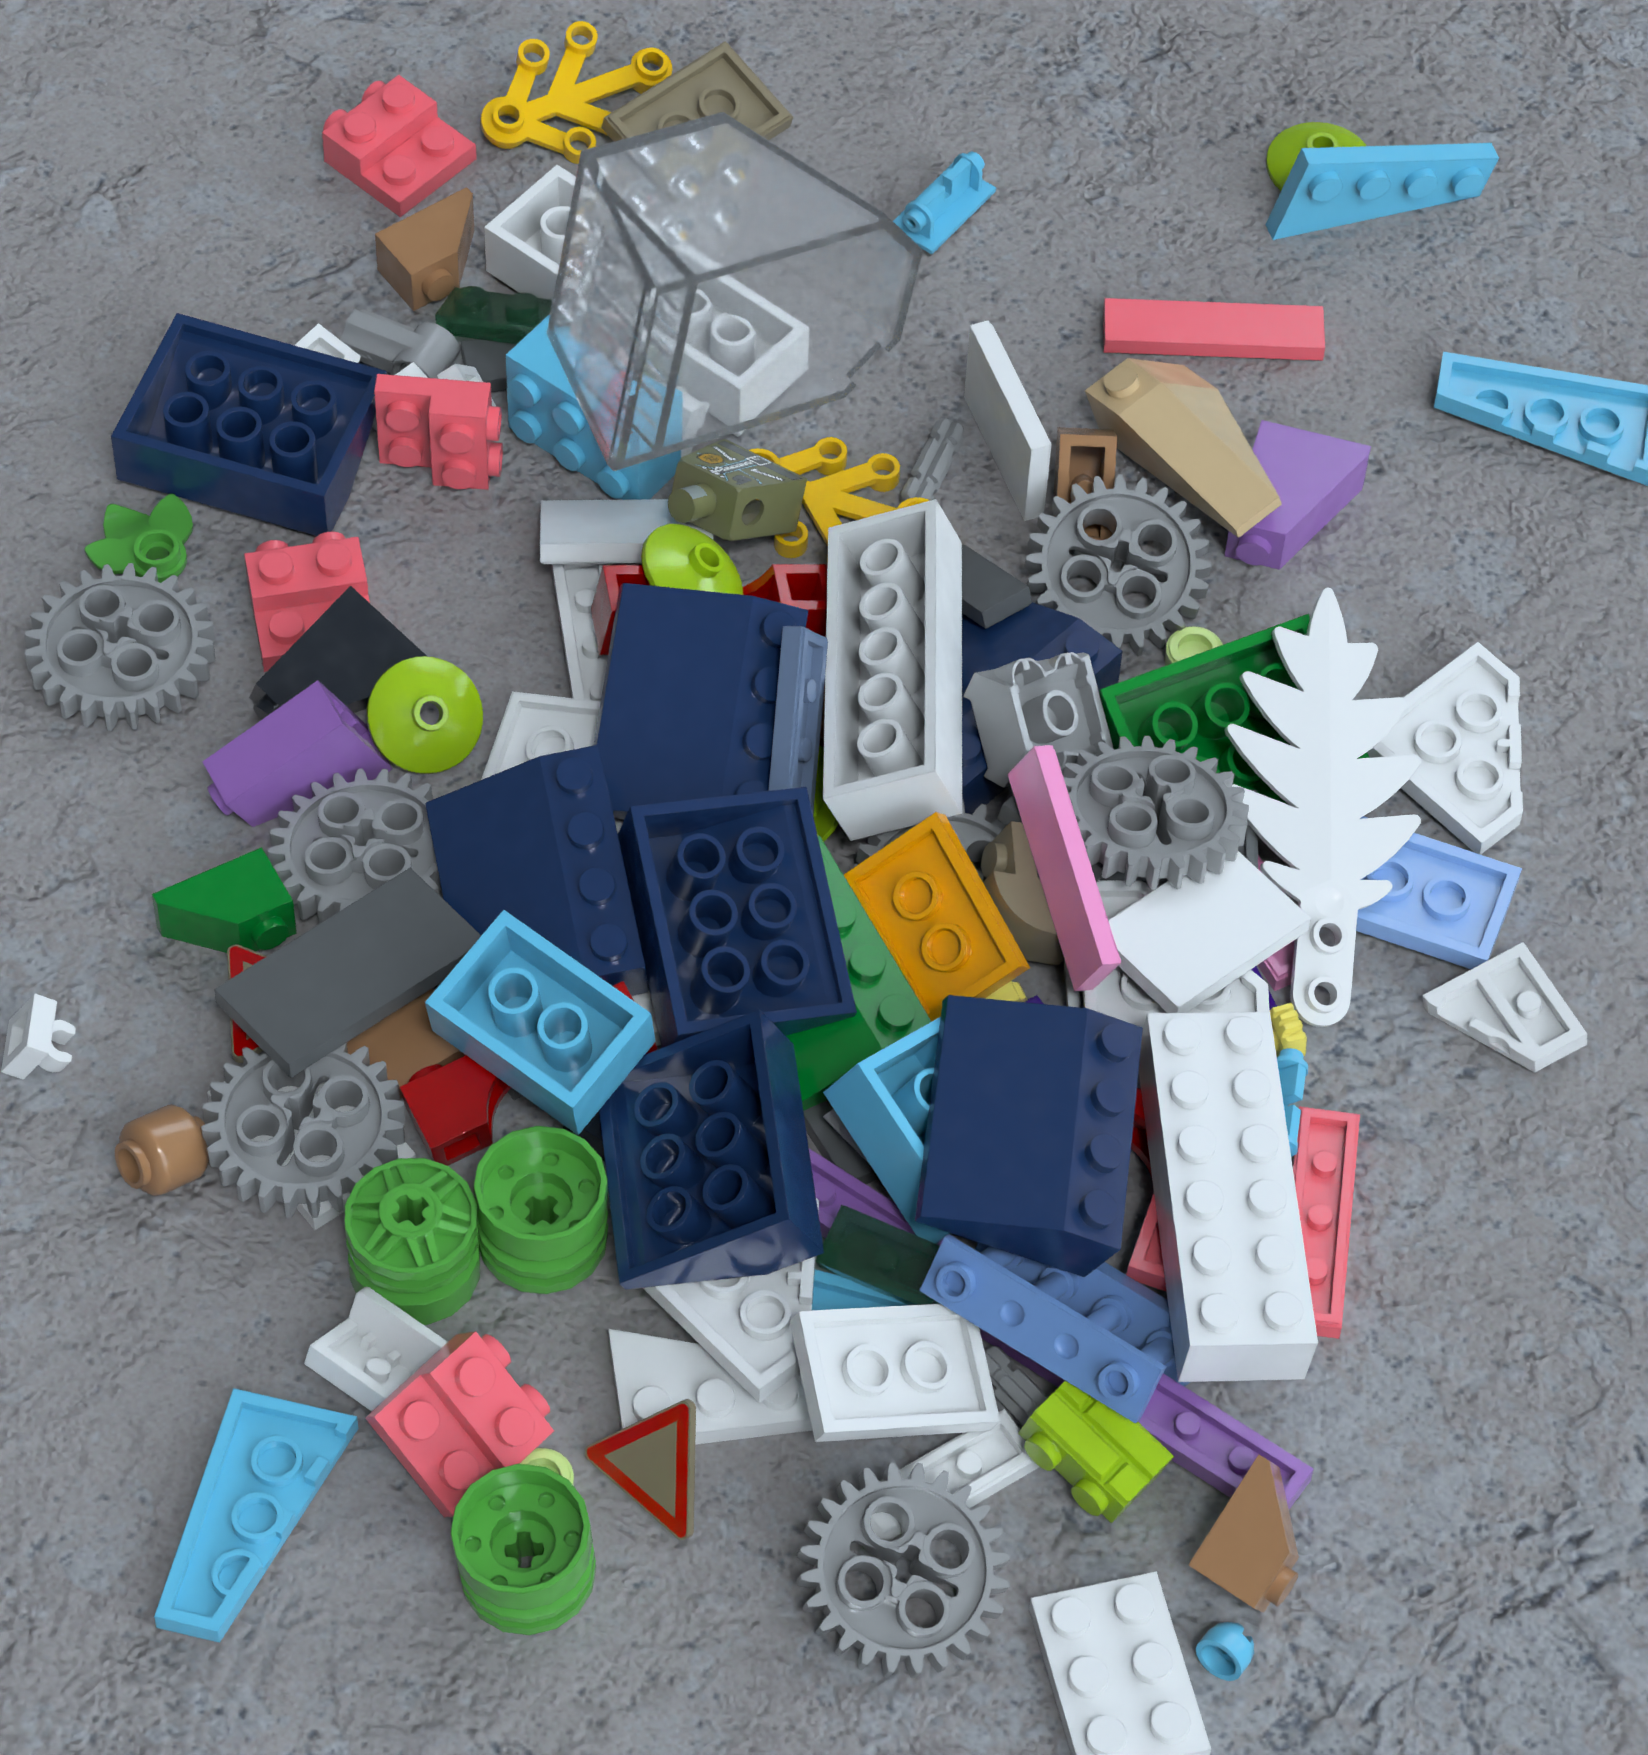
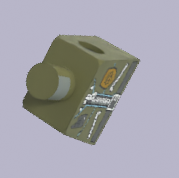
M722 439L681 457L676 467L672 492L668 498V509L671 516L677 522H690L724 540L736 541L790 533L797 529L807 478L727 439Z

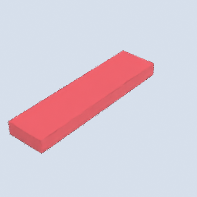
M1105 298L1103 307L1104 353L1323 361L1325 352L1323 306Z
M1299 1106L1301 1115L1297 1138L1298 1152L1293 1156L1292 1166L1317 1336L1339 1339L1343 1319L1360 1114Z

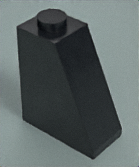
M350 586L260 678L249 698L256 703L253 709L262 720L310 685L319 681L353 713L367 708L368 699L375 683L390 667L409 658L427 655Z

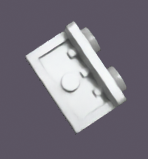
M364 1287L355 1295L349 1318L309 1346L304 1364L367 1409L373 1411L448 1342L370 1287Z

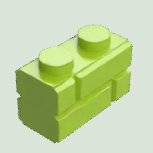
M1064 1381L1033 1412L1018 1433L1026 1441L1024 1448L1027 1454L1039 1467L1047 1471L1055 1469L1073 1486L1071 1488L1072 1496L1082 1509L1093 1516L1102 1514L1111 1523L1160 1475L1174 1457L1139 1422L1134 1423L1067 1381Z

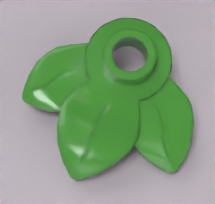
M174 494L164 497L154 507L150 516L120 505L109 504L106 508L103 523L105 539L90 543L84 548L86 555L98 569L102 570L104 565L109 564L114 574H123L127 564L133 563L136 576L143 577L151 567H156L158 582L162 583L172 575L178 577L186 567L187 554L184 544L193 531L192 516L183 501Z

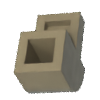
M1011 821L984 849L981 868L983 875L987 878L983 883L1025 959L1059 965L1065 959L1040 878L1037 877V868L1023 823Z

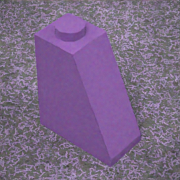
M1261 420L1252 450L1279 495L1282 505L1239 538L1228 531L1225 557L1241 560L1250 565H1262L1280 570L1362 490L1371 446Z
M319 681L310 685L202 761L214 782L207 787L208 792L219 809L227 816L235 812L252 827L277 818L279 811H294L292 797L295 794L308 799L313 798L311 783L317 782L326 789L334 787L333 774L339 773L348 783L355 781V774L361 768L365 771L367 780L376 779L382 769H388V772L393 769L389 761L375 746L370 736L368 725Z

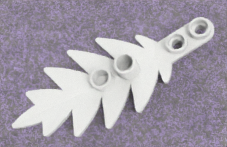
M1325 588L1321 591L1311 613L1307 635L1283 627H1276L1272 631L1277 652L1298 689L1250 671L1240 675V681L1251 700L1270 725L1290 745L1235 724L1228 725L1224 730L1238 753L1253 771L1279 797L1288 803L1285 804L1244 788L1243 803L1249 805L1248 825L1278 857L1290 866L1265 861L1260 865L1262 873L1282 892L1296 900L1298 906L1311 917L1308 931L1295 939L1290 1000L1294 1010L1298 1012V1017L1305 1023L1315 1027L1333 1025L1347 1013L1351 1000L1358 910L1372 905L1392 890V884L1388 880L1360 879L1377 870L1393 857L1421 824V819L1416 814L1360 819L1393 796L1419 767L1421 758L1418 755H1401L1357 759L1371 750L1387 735L1405 710L1407 701L1402 697L1352 700L1361 690L1369 676L1378 647L1375 643H1347L1343 617L1331 588ZM1235 784L1232 785V787H1241ZM1321 927H1326L1333 932L1335 936L1333 947L1327 946L1321 941L1319 937ZM1316 986H1323L1328 990L1330 994L1329 1005H1322L1316 1000L1314 995Z

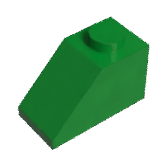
M262 847L152 894L156 925L162 937L227 953L228 948L235 944L253 951L272 949L284 942L286 938L297 934L293 899Z

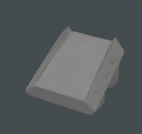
M1074 652L1063 653L1040 661H1035L1032 658L1018 659L996 669L976 672L973 674L963 696L969 699L972 704L988 767L984 777L1003 788L1011 786L1008 773L1034 746L1053 745L1062 775L1067 762L1077 764L1078 754L1081 750L1096 756L1097 744L1101 741L1113 748L1090 656L1084 652L1077 654Z

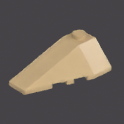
M1127 358L1085 390L1098 428L1111 429L1116 433L1117 449L1238 538L1282 505L1279 495L1218 389L1186 366Z

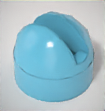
M1220 1622L1209 1629L1196 1646V1655L1200 1663L1207 1671L1220 1679L1227 1681L1237 1680L1248 1667L1254 1655L1253 1639L1251 1636H1244L1242 1634L1244 1627L1241 1624Z

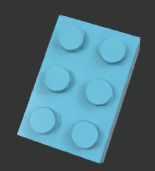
M548 315L506 354L508 427L522 441L536 444L556 457L558 462L566 469L580 472L597 483L606 494L615 499H651L675 475L677 464L681 459V396L551 315Z
M505 910L499 914L425 1002L433 1032L577 1135L581 1133L656 1042L652 1015L649 1011Z
M940 1017L857 1063L823 1092L926 1251L942 1242L947 1235H953L952 1233L915 1221Z

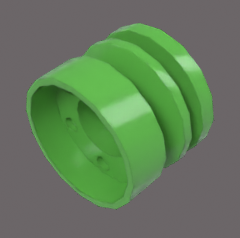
M534 1126L512 1131L489 1147L477 1165L474 1182L479 1245L483 1263L499 1281L521 1292L550 1294L571 1289L591 1276L605 1256L608 1238V1179L601 1157L585 1139L562 1128Z
M399 1158L374 1167L355 1184L345 1204V1235L349 1274L355 1292L357 1293L364 1287H370L423 1325H429L452 1316L471 1299L480 1280L477 1202L467 1181L444 1164L426 1158Z
M515 1464L492 1470L469 1486L455 1507L451 1537L465 1599L479 1618L502 1632L534 1635L557 1629L577 1615L592 1593L597 1566L592 1544L591 1525L585 1501L571 1482L546 1467ZM522 1557H533L531 1567L519 1568L522 1563Z

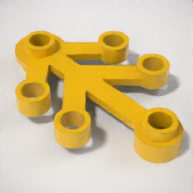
M577 21L567 28L564 40L565 52L548 94L528 101L535 77L547 69L550 51L543 41L527 39L518 48L516 58L518 68L507 95L492 99L482 110L480 119L482 132L493 145L502 149H512L525 141H529L564 154L565 158L574 164L587 163L592 159L596 147V137L587 128L607 135L601 127L604 117L611 113L592 106L590 103L633 88L640 94L644 93L671 76V60L658 48H645L634 54L629 65L576 84L585 59L595 51L598 38L594 26L584 21ZM581 35L586 37L589 43L584 45L577 44L572 38ZM536 53L542 60L531 62L524 55ZM651 63L658 66L660 69L656 71H650L643 66V64ZM510 116L517 121L513 124H506L499 117ZM557 116L584 127H574L566 133L541 121ZM577 140L586 143L588 148L576 150L570 143Z
M823 438L814 447L778 458L773 452L766 449L756 448L749 450L798 475L814 469L823 475H827L826 477L806 482L802 501L827 546L828 528L842 524L837 514L859 520L930 501L925 498L914 497L903 501L895 508L849 494L868 486L879 492L893 490L899 483L900 463L894 456L880 453L873 455L867 463L844 470L847 465V446L838 438ZM834 454L838 457L834 459H828L823 457V455ZM878 470H886L889 471L890 474L879 475L875 472ZM798 521L796 531L774 535V548L776 552L785 558L802 556L808 548V529L806 525ZM787 536H795L799 538V540L791 542L786 541L783 538Z

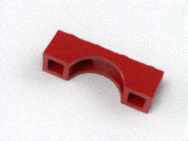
M772 564L763 575L743 586V595L756 596L808 610L806 628L826 637L828 564ZM642 565L602 566L591 606L599 655H609L620 585L623 583L650 585Z
M624 981L613 985L614 988L633 1000ZM656 1042L646 1054L657 1050ZM465 1055L445 1066L434 1064L424 1067L411 1076L409 1083L399 1088L406 1110L431 1160L449 1166L493 1144L494 1116L499 1103L512 1087Z

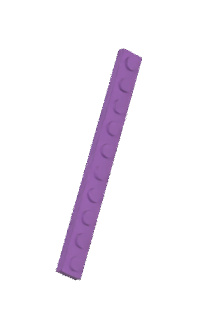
M809 1149L815 1194L819 1200L821 1235L913 1295L932 1299L919 1290L942 1242L926 1251L893 1201ZM979 1328L983 1340L993 1346L1000 1347L1008 1356L1058 1388L1065 1381ZM1164 1373L1141 1419L1138 1421L1174 1456L1172 1461L1230 1498L1258 1454L1280 1468L1288 1509L1292 1507L1311 1481L1314 1470L1312 1467Z

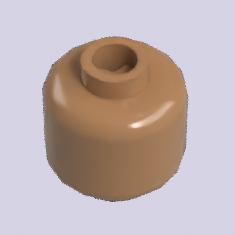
M173 1104L161 1107L126 1123L120 1133L119 1143L115 1147L116 1165L125 1182L135 1189L140 1188L143 1192L159 1196L200 1178L208 1165L207 1147L209 1146H207L206 1141L203 1139L201 1128L205 1123L199 1117L192 1116L184 1108Z

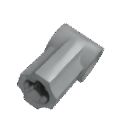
M364 309L360 311L353 310L345 322V328L340 339L361 356L360 361L390 372L391 375L397 374L414 362L428 378L439 379L437 375L451 367L460 351L455 337L438 324L425 322L419 324L416 329H413Z

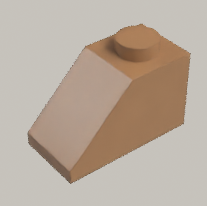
M466 187L375 233L377 270L413 311L433 301L445 298L450 292L460 287L474 234L473 193Z
M1057 427L1054 497L1058 496L1071 504L1070 494L1072 485L1077 483L1087 494L1092 493L1095 476L1101 478L1106 489H1114L1117 435L1114 430ZM1093 524L1084 529L1085 533L1095 540H1105L1112 536V532L1100 524Z
M1258 1454L1190 1561L1189 1566L1252 1608L1264 1613L1270 1602L1278 1607L1292 1590L1298 1578V1573L1292 1570L1299 1556L1280 1468Z

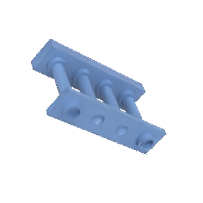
M950 1234L944 1237L919 1290L925 1295L1134 1423L1141 1419L1163 1373L1178 1382L1168 1300L1106 1262L1086 1277H1082L979 1242L974 1250ZM1178 1382V1383H1180L1181 1385H1183V1386L1185 1387V1386L1188 1385L1190 1382Z

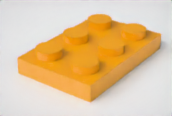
M938 812L933 813L844 874V877L931 1021L941 1017L942 1001L948 995L986 998L1031 968L946 815Z

